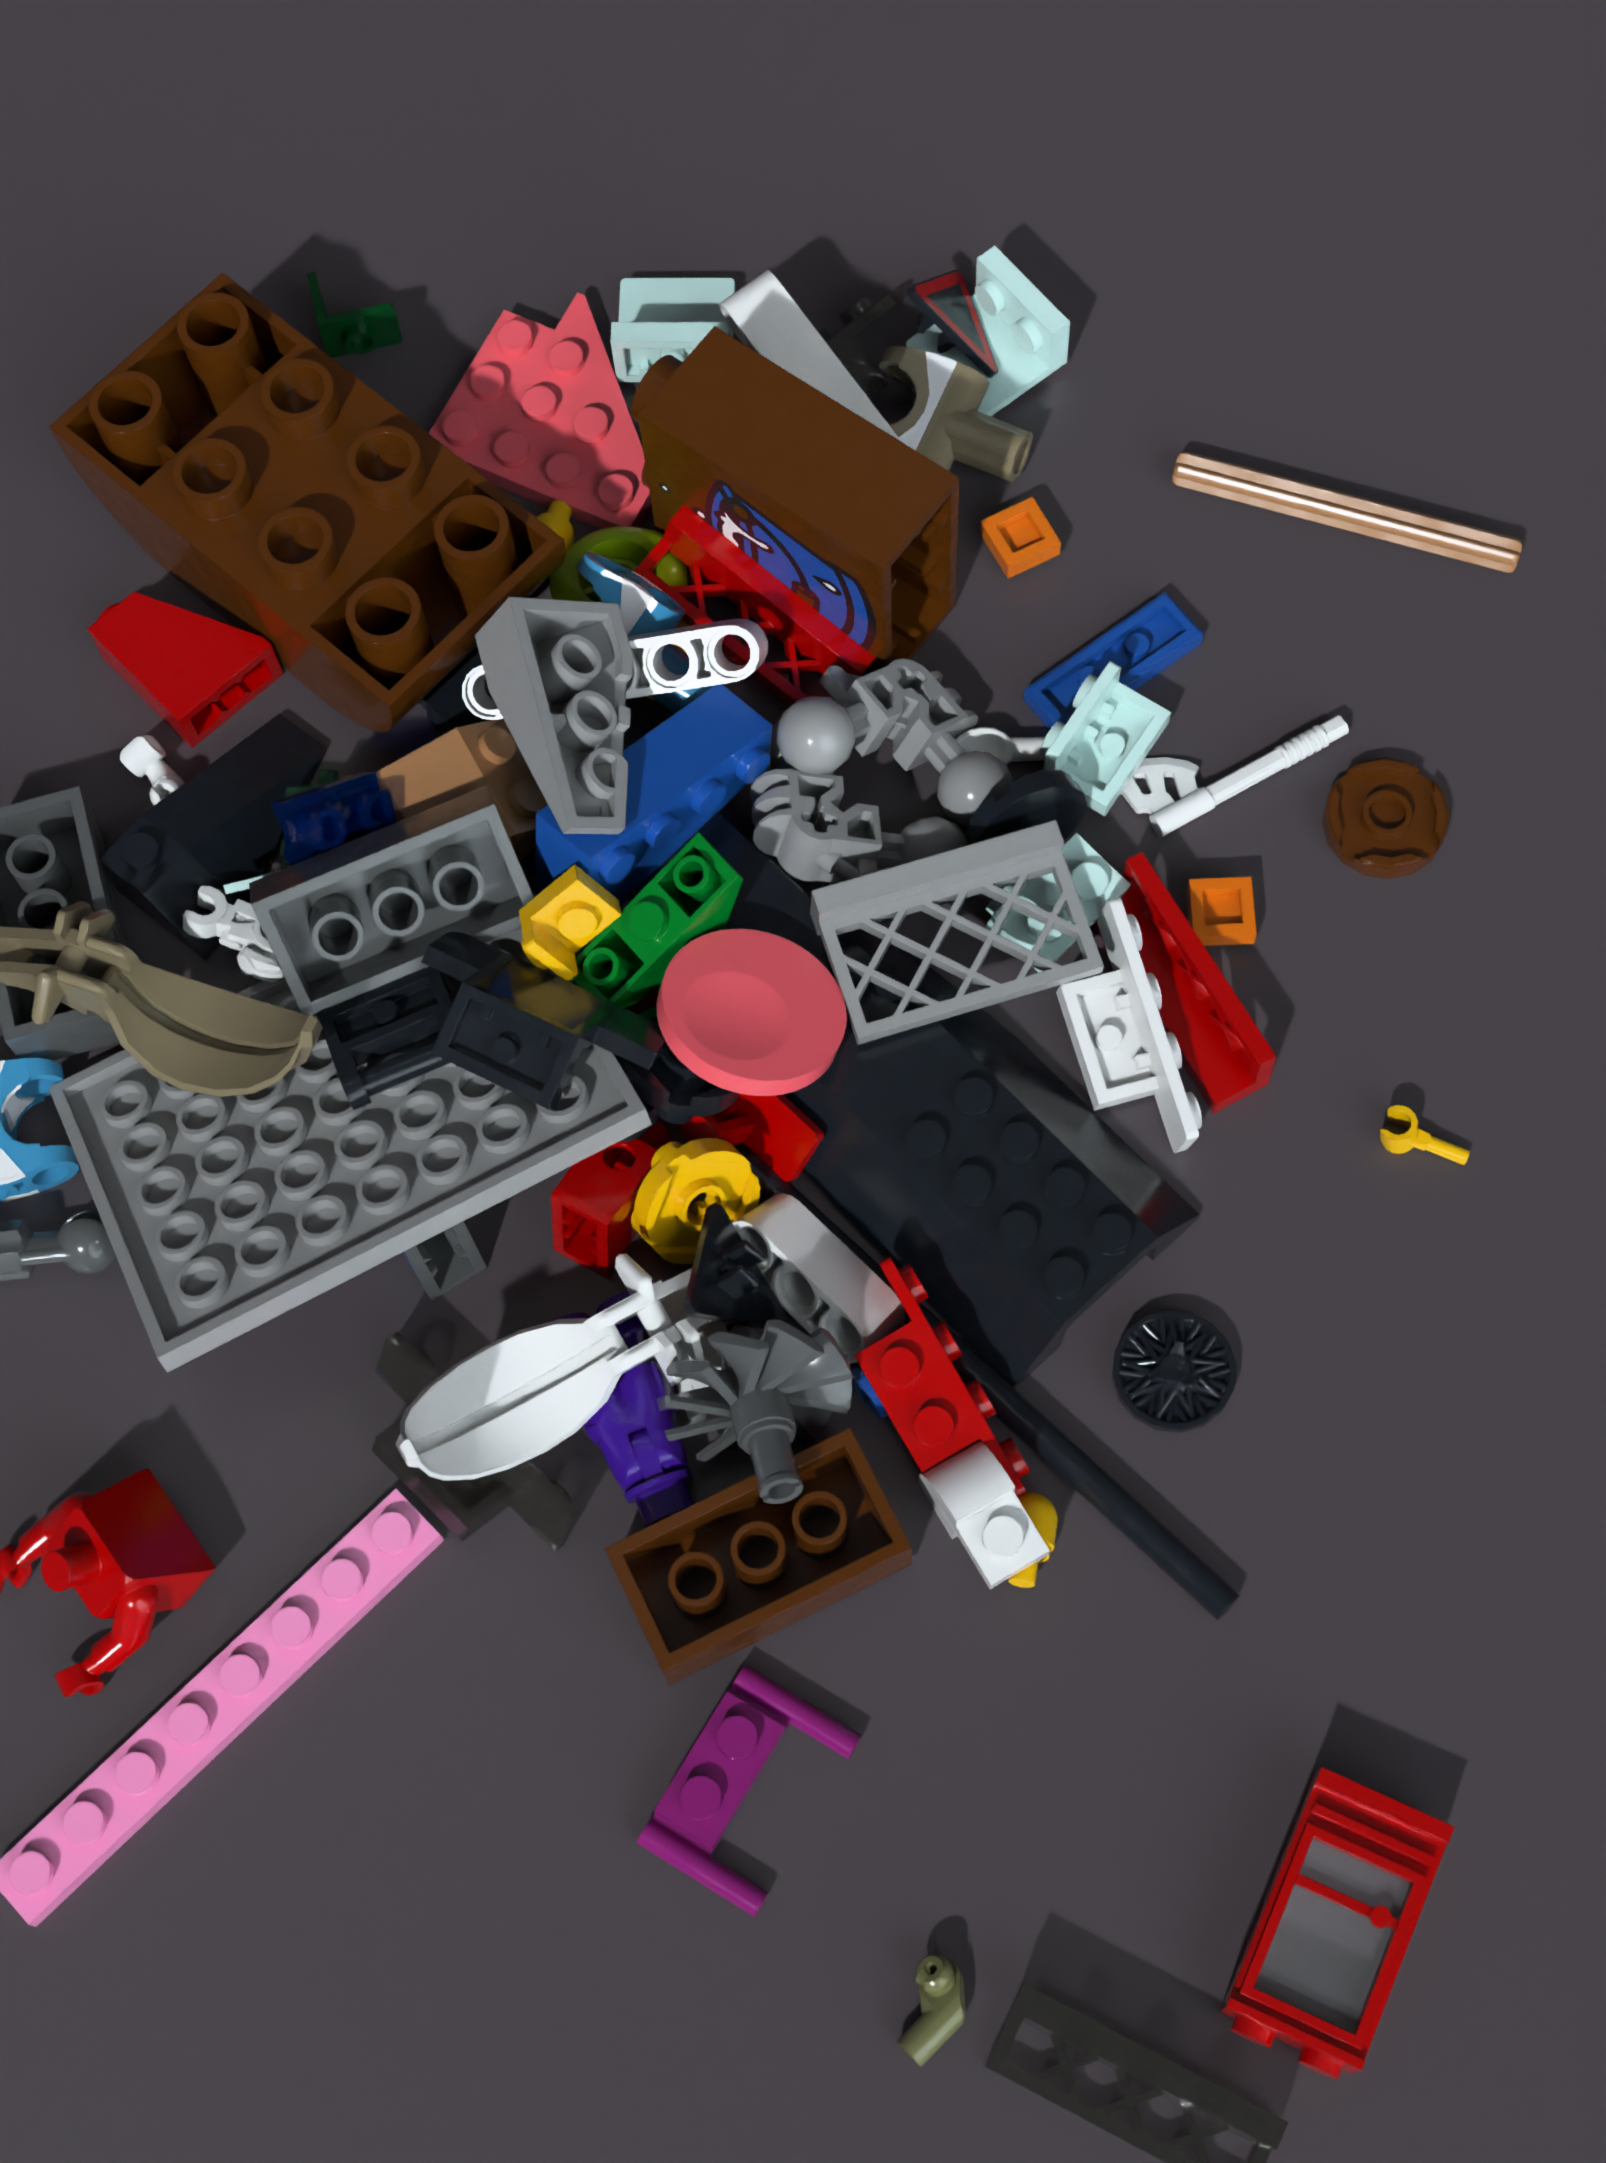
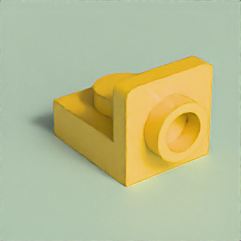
M574 864L519 910L523 937L521 946L525 955L536 967L544 971L550 969L559 977L569 982L578 975L575 953L622 915L619 900Z

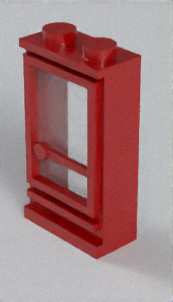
M1321 1767L1311 1780L1219 2011L1234 2019L1230 2030L1247 2040L1267 2048H1271L1274 2038L1300 2049L1301 2053L1298 2058L1300 2064L1335 2080L1339 2079L1342 2070L1351 2074L1362 2071L1367 2052L1446 1845L1449 1843L1455 1827Z

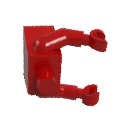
M146 1468L95 1495L86 1492H77L69 1495L20 1536L17 1547L10 1544L0 1550V1594L7 1578L17 1589L26 1584L32 1573V1566L30 1564L38 1558H43L41 1563L42 1577L51 1590L62 1592L74 1588L91 1615L99 1619L113 1618L111 1631L95 1642L91 1647V1653L82 1662L61 1670L54 1675L64 1697H71L79 1690L84 1695H96L104 1688V1682L100 1675L105 1671L113 1672L150 1640L156 1612L176 1610L184 1607L214 1572L216 1567L150 1469Z

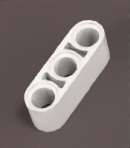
M784 1193L776 1194L733 1222L742 1240H747L765 1255L764 1260L761 1263H757L781 1306L810 1334L820 1327L829 1331L843 1353L847 1354L849 1364L857 1362L854 1356L856 1353L904 1326V1308L894 1291L793 1196Z

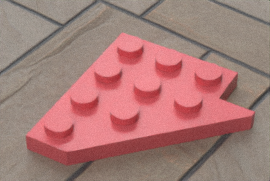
M576 293L555 330L504 309L429 431V434L495 486L548 508L551 502L555 500L564 501L572 509V518L599 529L614 526L640 527L652 506L650 491L642 483V470L645 463L644 452L585 295Z

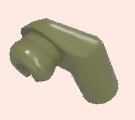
M940 1954L928 1955L918 1963L915 1971V1980L919 1985L922 2015L896 2041L920 2067L960 2028L966 2018L964 1980L961 1971L956 1963Z

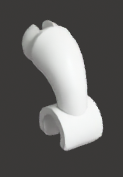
M143 735L134 738L123 748L120 753V761L137 777L142 778L145 774L147 775L152 784L149 793L150 801L153 805H156L182 786L184 781L162 760L166 756V752L160 743L151 735Z

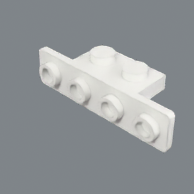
M1121 898L1108 900L1100 912L1097 923L1113 972L1060 985L1056 991L1059 1004L1094 1111L1154 1095L1173 1152L1185 1151L1199 1137L1198 1129L1202 1127L1201 1110L1195 1095L1192 1092H1185L1178 1071L1182 1067L1181 1050L1175 1035L1172 1032H1165L1158 1011L1162 1008L1161 990L1155 975L1151 972H1145L1139 951L1142 950L1143 941L1138 921L1133 914L1126 915Z

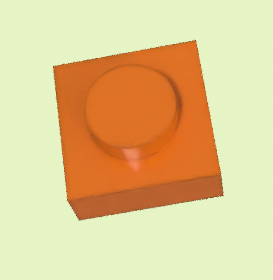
M1033 496L980 521V535L1007 579L1060 555L1061 541Z
M1252 876L1188 880L1189 924L1204 946L1254 944L1257 932Z

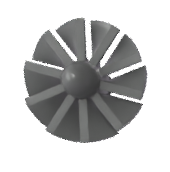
M767 1320L762 1334L751 1326L735 1325L729 1333L716 1332L708 1336V1341L721 1356V1370L715 1369L709 1361H674L666 1369L669 1376L692 1379L704 1383L708 1387L657 1398L659 1411L681 1409L699 1412L683 1424L664 1430L668 1441H676L726 1428L715 1441L695 1454L696 1459L707 1462L738 1444L739 1447L750 1455L749 1460L754 1465L760 1498H763V1501L769 1504H782L798 1497L803 1490V1483L799 1479L790 1445L794 1440L795 1433L808 1446L818 1439L832 1412L847 1414L851 1407L853 1374L847 1354L843 1353L834 1337L826 1329L820 1327L807 1336L782 1320Z

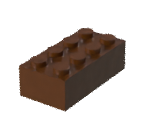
M851 1428L794 1455L799 1479L803 1483V1490L798 1497L782 1504L765 1503L763 1498L759 1496V1485L755 1474L604 1548L669 1686L912 1565V1547Z

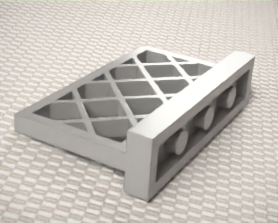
M1056 820L811 891L810 915L817 935H821L836 982L844 997L846 1012L858 1045L1102 973L1104 964L1062 852L1064 840ZM1050 873L1053 874L1060 893V897L1052 912H1048L1018 897L1027 880ZM1015 884L1011 893L1001 889L1002 887ZM982 893L1004 904L991 930L958 915L966 898ZM954 902L950 911L940 906ZM1063 907L1066 909L1070 922L1059 917ZM1011 909L1045 924L1032 950L998 935ZM922 911L943 922L930 948L897 933L906 915ZM893 919L889 928L879 924ZM951 926L984 942L971 968L937 953ZM1053 928L1077 940L1083 960L1061 966L1039 955V952ZM862 929L882 939L869 965L866 966L843 954L837 935ZM890 944L923 960L909 987L876 971ZM991 946L1025 962L1015 980L1000 984L978 973ZM931 964L964 980L954 998L938 1002L917 991ZM1032 966L1043 971L1027 976ZM850 972L862 977L856 989ZM870 982L902 997L893 1016L866 1023L859 1001ZM971 984L982 989L966 994ZM910 1002L921 1007L905 1012Z

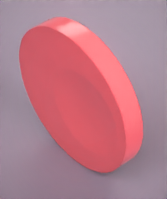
M726 929L711 932L690 941L682 947L672 958L665 971L656 1005L659 1027L667 1045L690 1071L722 1089L752 1096L783 1095L795 1092L815 1082L827 1071L834 1061L844 1037L847 1022L846 1005L840 987L829 970L815 956L788 939L752 929Z

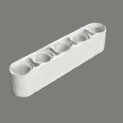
M765 270L719 303L723 316L744 345L899 439L770 270Z
M730 619L627 636L633 656V676L626 683V699L737 682L745 679L764 663L768 654V640L765 632L757 623L748 619ZM736 634L748 642L751 650L748 664L735 665L725 658L722 651V642L725 635ZM666 644H676L686 651L689 657L687 674L676 675L664 666L662 651ZM481 664L473 668L466 675L462 685L463 700L466 707L475 716L486 720L503 719L494 700L485 691V674Z

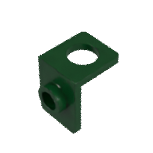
M316 272L307 273L318 329L326 354L330 357L366 354L376 348L399 344L403 341L392 303H384L328 316Z

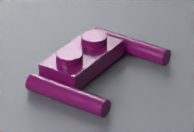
M744 1665L737 1675L729 1692L726 1691L655 1807V1814L642 1830L637 1844L755 1918L763 1907L769 1893L712 1858L711 1854L728 1829L790 1724L848 1760L858 1747L862 1735L749 1666Z

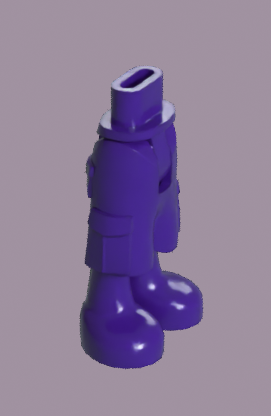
M628 1290L603 1301L597 1307L596 1314L631 1296ZM577 1312L560 1316L551 1321L590 1318V1316L586 1313ZM638 1315L620 1325H615L628 1349L644 1341L645 1328ZM648 1360L622 1374L608 1401L583 1425L585 1433L601 1449L615 1480L625 1492L624 1497L627 1503L636 1502L645 1527H649L694 1505L686 1484L692 1478L691 1470L687 1468V1456L683 1439L668 1441L664 1431L679 1426L676 1419L678 1409L659 1411L657 1398L675 1394L673 1386L671 1387L660 1365Z

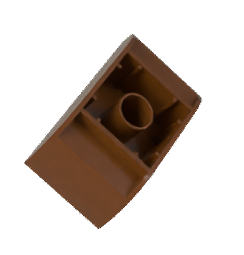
M223 272L49 426L62 451L91 491L121 526L166 571L234 627L264 637L272 645L282 667L339 713L372 731H389L477 647L475 634L508 597L528 598L563 564L565 559V543L561 536Z

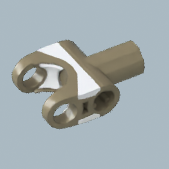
M890 346L886 348L879 363L880 368L891 378L905 384V389L915 395L914 405L907 416L896 423L889 424L899 439L949 471L955 460L1013 483L1025 466L1033 440V433L978 411L990 384L987 378L963 363L936 353L904 346Z

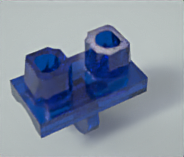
M362 772L272 802L274 814L280 822L284 833V857L286 864H297L396 823L390 792L387 789H379L376 772Z

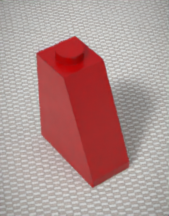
M135 591L120 603L107 607L99 615L97 621L87 628L102 658L191 748L195 747L283 675L274 649L264 637Z

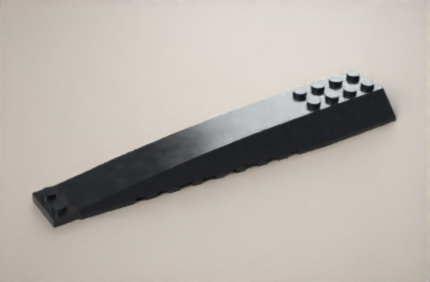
M478 646L419 701L420 705L427 711L429 721L441 736L456 727L489 721L475 716L466 707L462 697V685L466 675L473 668L482 664ZM485 678V680H484V688H485V691H486L487 695L493 700V698H492V696H491V694H490V692H489L488 685H487L486 678ZM728 802L620 904L622 911L699 832L744 878L724 930L752 929L788 939L815 956L835 979L821 935H817L810 915L811 891L829 886L830 884L824 881H802L787 874L779 866L777 857L765 854L756 847L753 841L755 826L752 820L731 802ZM862 929L837 935L843 954L866 966L869 965L882 939ZM890 944L876 971L909 987L923 960ZM929 967L917 991L941 1002L954 998L958 989L933 968ZM850 972L856 989L862 977ZM870 982L859 1001L866 1023L893 1016L902 997ZM910 1002L905 1012L921 1007ZM983 1009L970 1011L859 1045L856 1042L847 1015L844 1037L834 1061L827 1071L810 1085L795 1092L783 1094L824 1133L823 1140L804 1167L803 1172L833 1208L884 1260L891 1257L897 1269L910 1263L929 1296L925 1301L1013 1388H1016L1060 1347L1062 1332L1144 1256L1147 1255L1150 1259L1154 1260L1199 1219L1200 1214L1032 1051Z

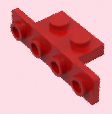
M659 992L625 1009L639 1014L649 1008L656 1007ZM673 1056L674 1060L683 1064L678 1058ZM741 1094L738 1100L724 1111L709 1116H693L688 1123L678 1124L681 1127V1133L689 1142L702 1138H716L727 1141L733 1146L744 1143L785 1182L798 1178L824 1137L823 1131L784 1095L752 1096Z
M891 1257L879 1263L881 1269L912 1321L856 1353L854 1356L921 1473L981 1439L982 1443L993 1453L1015 1485L1014 1493L1016 1496L1026 1492L1020 1478L1030 1473V1469L1012 1438L1009 1437L999 1443L990 1429L986 1419L997 1413L978 1380L975 1379L965 1385L952 1361L963 1356L945 1323L941 1321L931 1327L918 1304L929 1298L910 1263L897 1269Z

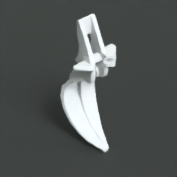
M618 1254L614 1267L631 1296L591 1318L558 1319L519 1330L486 1345L451 1366L427 1385L404 1411L400 1421V1435L396 1446L408 1467L420 1468L429 1477L443 1481L472 1480L505 1471L547 1452L576 1433L608 1401L621 1375L655 1356L671 1387L687 1379L669 1376L666 1369L674 1361H705L700 1337L696 1330L713 1320L688 1317L673 1325L661 1301L688 1287L692 1268L665 1282L660 1280L652 1284V1277L628 1254ZM638 1315L650 1338L628 1349L615 1325H620Z

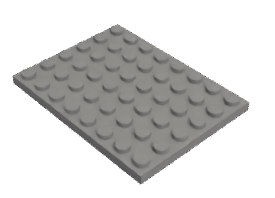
M521 928L486 942L495 948L534 965L522 949L521 941L523 937ZM550 969L546 970L547 972H549V973H551V974H553V975L559 977V976H558L557 974H555L552 970H550ZM441 972L451 999L454 1002L462 981ZM285 977L275 982L261 981L237 993L301 1013ZM323 1030L305 1063L289 1070L280 1081L254 1094L217 1097L181 1090L152 1076L125 1049L48 1087L157 1359L167 1373L652 1125L646 1108L614 1054L593 1043L588 1048H582L555 1109L544 1108L476 1074L457 1067L453 1063H449L371 1096L372 1103L353 1110L341 1085ZM440 1032L359 1066L360 1072L437 1040Z

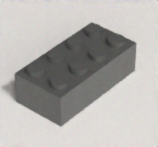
M487 785L249 883L250 900L253 910L301 1013L306 1015L316 1014L429 967L421 963L427 947L446 933L461 932L486 943L520 929L519 910L534 898Z
M80 786L0 807V926L54 929L56 916L60 909L83 901L89 903L93 912L102 909L113 912L116 921L105 939L128 947L114 884L99 861V858L106 852L99 819ZM34 954L30 963L54 965L57 960ZM81 970L80 974L98 979L97 977L85 972L84 970ZM0 983V1021L5 1042L18 1059L45 1058L54 1061L119 1043L112 1025L104 1021L99 1015L91 1011L88 1015L82 1014L62 1002L59 1003L49 1023L35 1024L31 1018L35 992Z

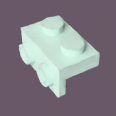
M1112 661L1107 664L1099 677L1090 674L1084 680L1072 703V706L1077 709L1066 725L1057 721L1052 726L1040 748V753L1045 756L1043 770H1062L1070 774L1073 781L1075 780L1083 791L1087 807L1104 817L1168 725L1171 716L1169 710L1120 683L1121 667Z
M1076 833L1064 844L1062 852L1087 921L1091 927L1099 918L1105 903L1108 900L1120 898L1131 884ZM1050 873L1029 879L1024 884L1018 897L1048 912H1052L1060 897V893L1054 876ZM1014 884L1005 886L1003 889L1011 893ZM994 899L986 907V910L992 915L985 926L988 930H991L1004 904ZM1063 907L1059 917L1070 922L1066 909ZM1011 909L998 935L1032 950L1045 924ZM1052 928L1039 955L1056 962L1077 940ZM1032 966L1038 973L1043 972L1042 970Z

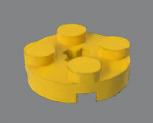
M702 1138L690 1141L684 1145L676 1141L669 1142L661 1146L652 1158V1169L644 1178L637 1192L634 1211L631 1215V1224L664 1260L675 1264H693L706 1208L713 1203L721 1204L733 1223L758 1206L760 1198L758 1177L751 1172L750 1162L727 1141L716 1138ZM703 1192L707 1195L704 1201L695 1202L688 1210L689 1204L697 1195Z

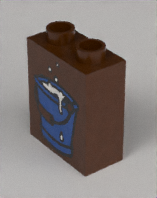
M715 326L683 362L672 355H666L657 360L646 372L635 392L631 406V415L640 426L645 458L642 470V483L650 491L655 530L664 534L670 519L685 504L874 655L875 659L865 675L888 666L896 659L912 660L956 606L959 476Z

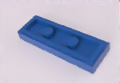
M1164 592L1024 689L1023 701L1049 730L1057 721L1066 725L1077 709L1072 706L1075 695L1090 674L1099 677L1107 664L1112 661L1121 667L1119 682L1135 691L1202 644L1204 633L1173 599Z

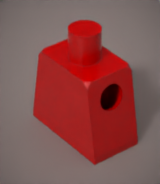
M656 1122L639 1138L631 1141H619L574 1164L551 1193L554 1251L609 1280L615 1270L616 1256L626 1253L638 1233L632 1227L631 1215L634 1211L635 1199L640 1185L652 1169L651 1161L655 1152L671 1139L670 1133L663 1125Z

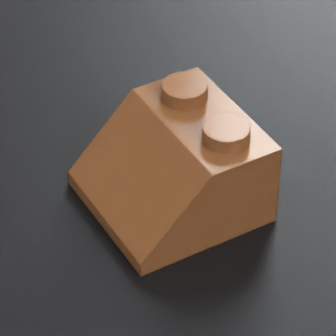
M503 719L456 727L380 769L373 776L397 822L487 785L518 860H522L535 847L536 813L548 805Z

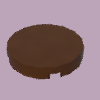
M1380 758L1359 762L1347 770L1346 775L1341 777L1337 783L1335 782L1327 795L1322 825L1329 847L1345 865L1363 875L1391 879L1415 873L1433 860L1447 834L1450 812L1444 793L1434 780L1431 783L1427 777L1419 774L1421 769L1406 761Z

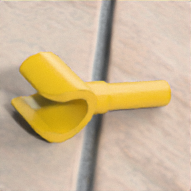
M1394 1105L1387 1109V1118L1391 1122L1403 1125L1409 1130L1403 1134H1393L1388 1130L1380 1129V1140L1386 1150L1391 1153L1402 1154L1417 1148L1422 1151H1429L1463 1166L1466 1164L1470 1151L1419 1129L1416 1114L1410 1108L1403 1105Z

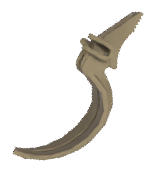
M83 901L60 909L56 916L54 929L0 926V983L35 992L31 1015L35 1024L49 1023L60 1002L85 1015H88L90 1011L94 1012L112 1025L120 1045L152 1076L181 1090L217 1097L254 1094L280 1081L289 1070L305 1063L323 1029L316 1016L306 1015L142 963L138 956L128 947L105 939L116 921L113 912L107 909L93 912L89 903ZM34 954L57 960L54 965L30 963ZM81 970H84L85 972L97 977L98 979L80 974Z

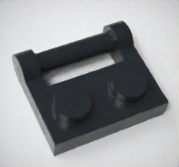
M429 966L317 1013L341 1085L353 1110L372 1103L371 1096L451 1063L431 1053L436 1043L434 1041L362 1072L359 1069V1066L441 1031L453 1001L440 971Z

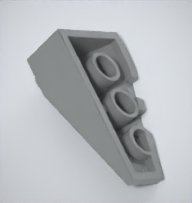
M508 597L475 634L489 692L563 834H620L625 829L628 762L623 757L624 732L630 727L631 709L625 707L626 683L633 676V656L619 605L617 603Z

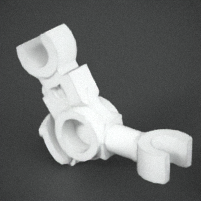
M200 886L197 905L209 909L213 913L199 915L193 911L186 910L183 914V929L189 935L196 938L207 939L218 936L220 937V944L240 951L237 955V961L242 973L246 976L251 975L254 978L268 982H275L284 978L252 905L240 899H237L234 905L229 904L225 895L218 889L211 886Z

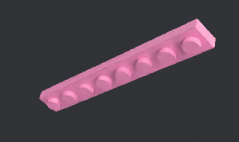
M394 1489L0 1859V1892L27 1924L37 1927L444 1541L439 1532L397 1489Z

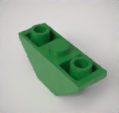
M698 832L621 911L622 915L600 932L576 957L578 975L573 978V981L579 987L623 1008L659 992L670 961L682 947L702 935L725 929L744 878Z

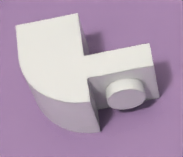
M977 1440L919 1474L918 1484L952 1540L956 1537L960 1539L989 1589H992L1049 1554V1548L1014 1493L1015 1485L997 1458L981 1441Z

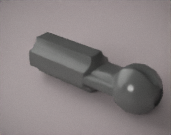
M85 1210L74 1214L64 1222L60 1229L33 1231L23 1220L0 1222V1281L26 1279L32 1275L36 1265L63 1262L77 1273L95 1274L106 1270L117 1258L99 1212Z

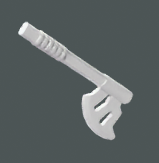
M1336 715L1198 789L1195 780L1199 771L1197 764L1169 757L1145 758L1121 792V795H1123L1137 814H1151L1149 820L1152 828L1159 837H1163L1269 776L1295 765L1299 761L1306 759V757L1313 755L1314 752L1317 753L1321 749L1328 747L1333 741L1348 734L1349 728L1340 715ZM1165 777L1174 778L1180 798L1176 802L1166 792ZM1135 779H1146L1150 794H1143Z

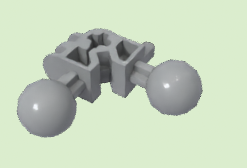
M896 659L888 666L865 676L848 674L841 667L831 665L821 677V684L832 698L820 696L799 698L782 713L778 725L777 745L785 762L805 774L818 775L834 772L850 758L853 747L864 757L877 751L885 738L893 740L892 756L905 771H909L929 761L941 774L937 783V798L945 815L961 827H968L971 816L986 798L994 795L996 800L999 801L1003 796L1011 792L1007 785L1012 782L1013 778L1003 761L990 752H965L955 740L960 734L975 728L979 716L971 710H962L959 704L962 701V697L953 688H943L940 682L943 679L941 672L937 670L929 672L923 665L913 660Z
M780 719L773 726L769 751L771 771L764 772L758 776L750 787V798L753 802L751 816L755 826L753 841L759 850L765 854L777 857L779 866L793 878L802 881L840 883L878 872L877 866L895 867L969 845L965 834L957 824L939 816L918 818L907 825L900 834L881 832L879 807L876 805L857 803L845 812H842L838 807L844 794L843 776L833 775L834 772L818 775L805 774L785 762L777 745V730Z

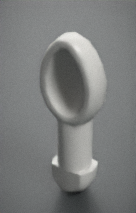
M977 727L967 730L955 739L965 752H990L1006 765L1009 762L1045 760V756L1040 753L1045 737H1009L1005 732L994 727Z

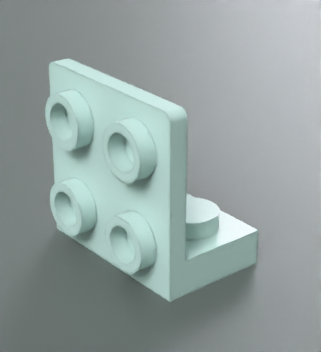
M993 246L977 257L975 294L971 297L996 362L998 373L992 378H988L956 345L947 352L939 353L937 351L938 335L942 331L935 324L927 329L925 333H917L906 342V347L939 354L963 363L986 377L990 384L978 411L989 416L994 415L1067 363L1070 321L996 246Z
M622 279L620 282L619 321L611 322L610 339L617 382H641L650 367L666 355H672L683 362L714 326L734 338V332L719 308V303L735 292L734 279Z

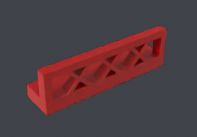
M685 504L670 519L663 538L634 570V572L645 577L676 600L685 610L682 620L690 626L714 622L706 616L704 597L726 596L737 605L738 619L749 620V616L757 621L755 623L760 626L765 634H773L784 643L786 661L764 662L751 675L790 706L799 698L808 697L801 692L799 673L819 671L824 674L829 666L835 665L841 667L848 674L864 676L875 659L874 655ZM671 552L690 568L692 585L670 587L655 575L653 570ZM701 577L709 584L702 585ZM685 598H694V605ZM736 634L725 635L722 642V651L737 664H748L751 655L748 642L741 637V644L733 637L739 636ZM796 653L804 660L797 661ZM788 673L789 681L780 674Z
M1140 852L1125 862L1123 877L1131 885L1120 898L1126 915L1133 914L1140 926L1143 946L1139 954L1145 972L1153 973L1158 981L1162 995V1008L1158 1011L1165 1032H1172L1175 1035L1181 1050L1182 1065L1213 1113H1216L1268 1085L1277 1056L1143 852ZM1096 921L1093 924V926L1096 929L1099 936L1101 937V939L1103 940L1098 923Z

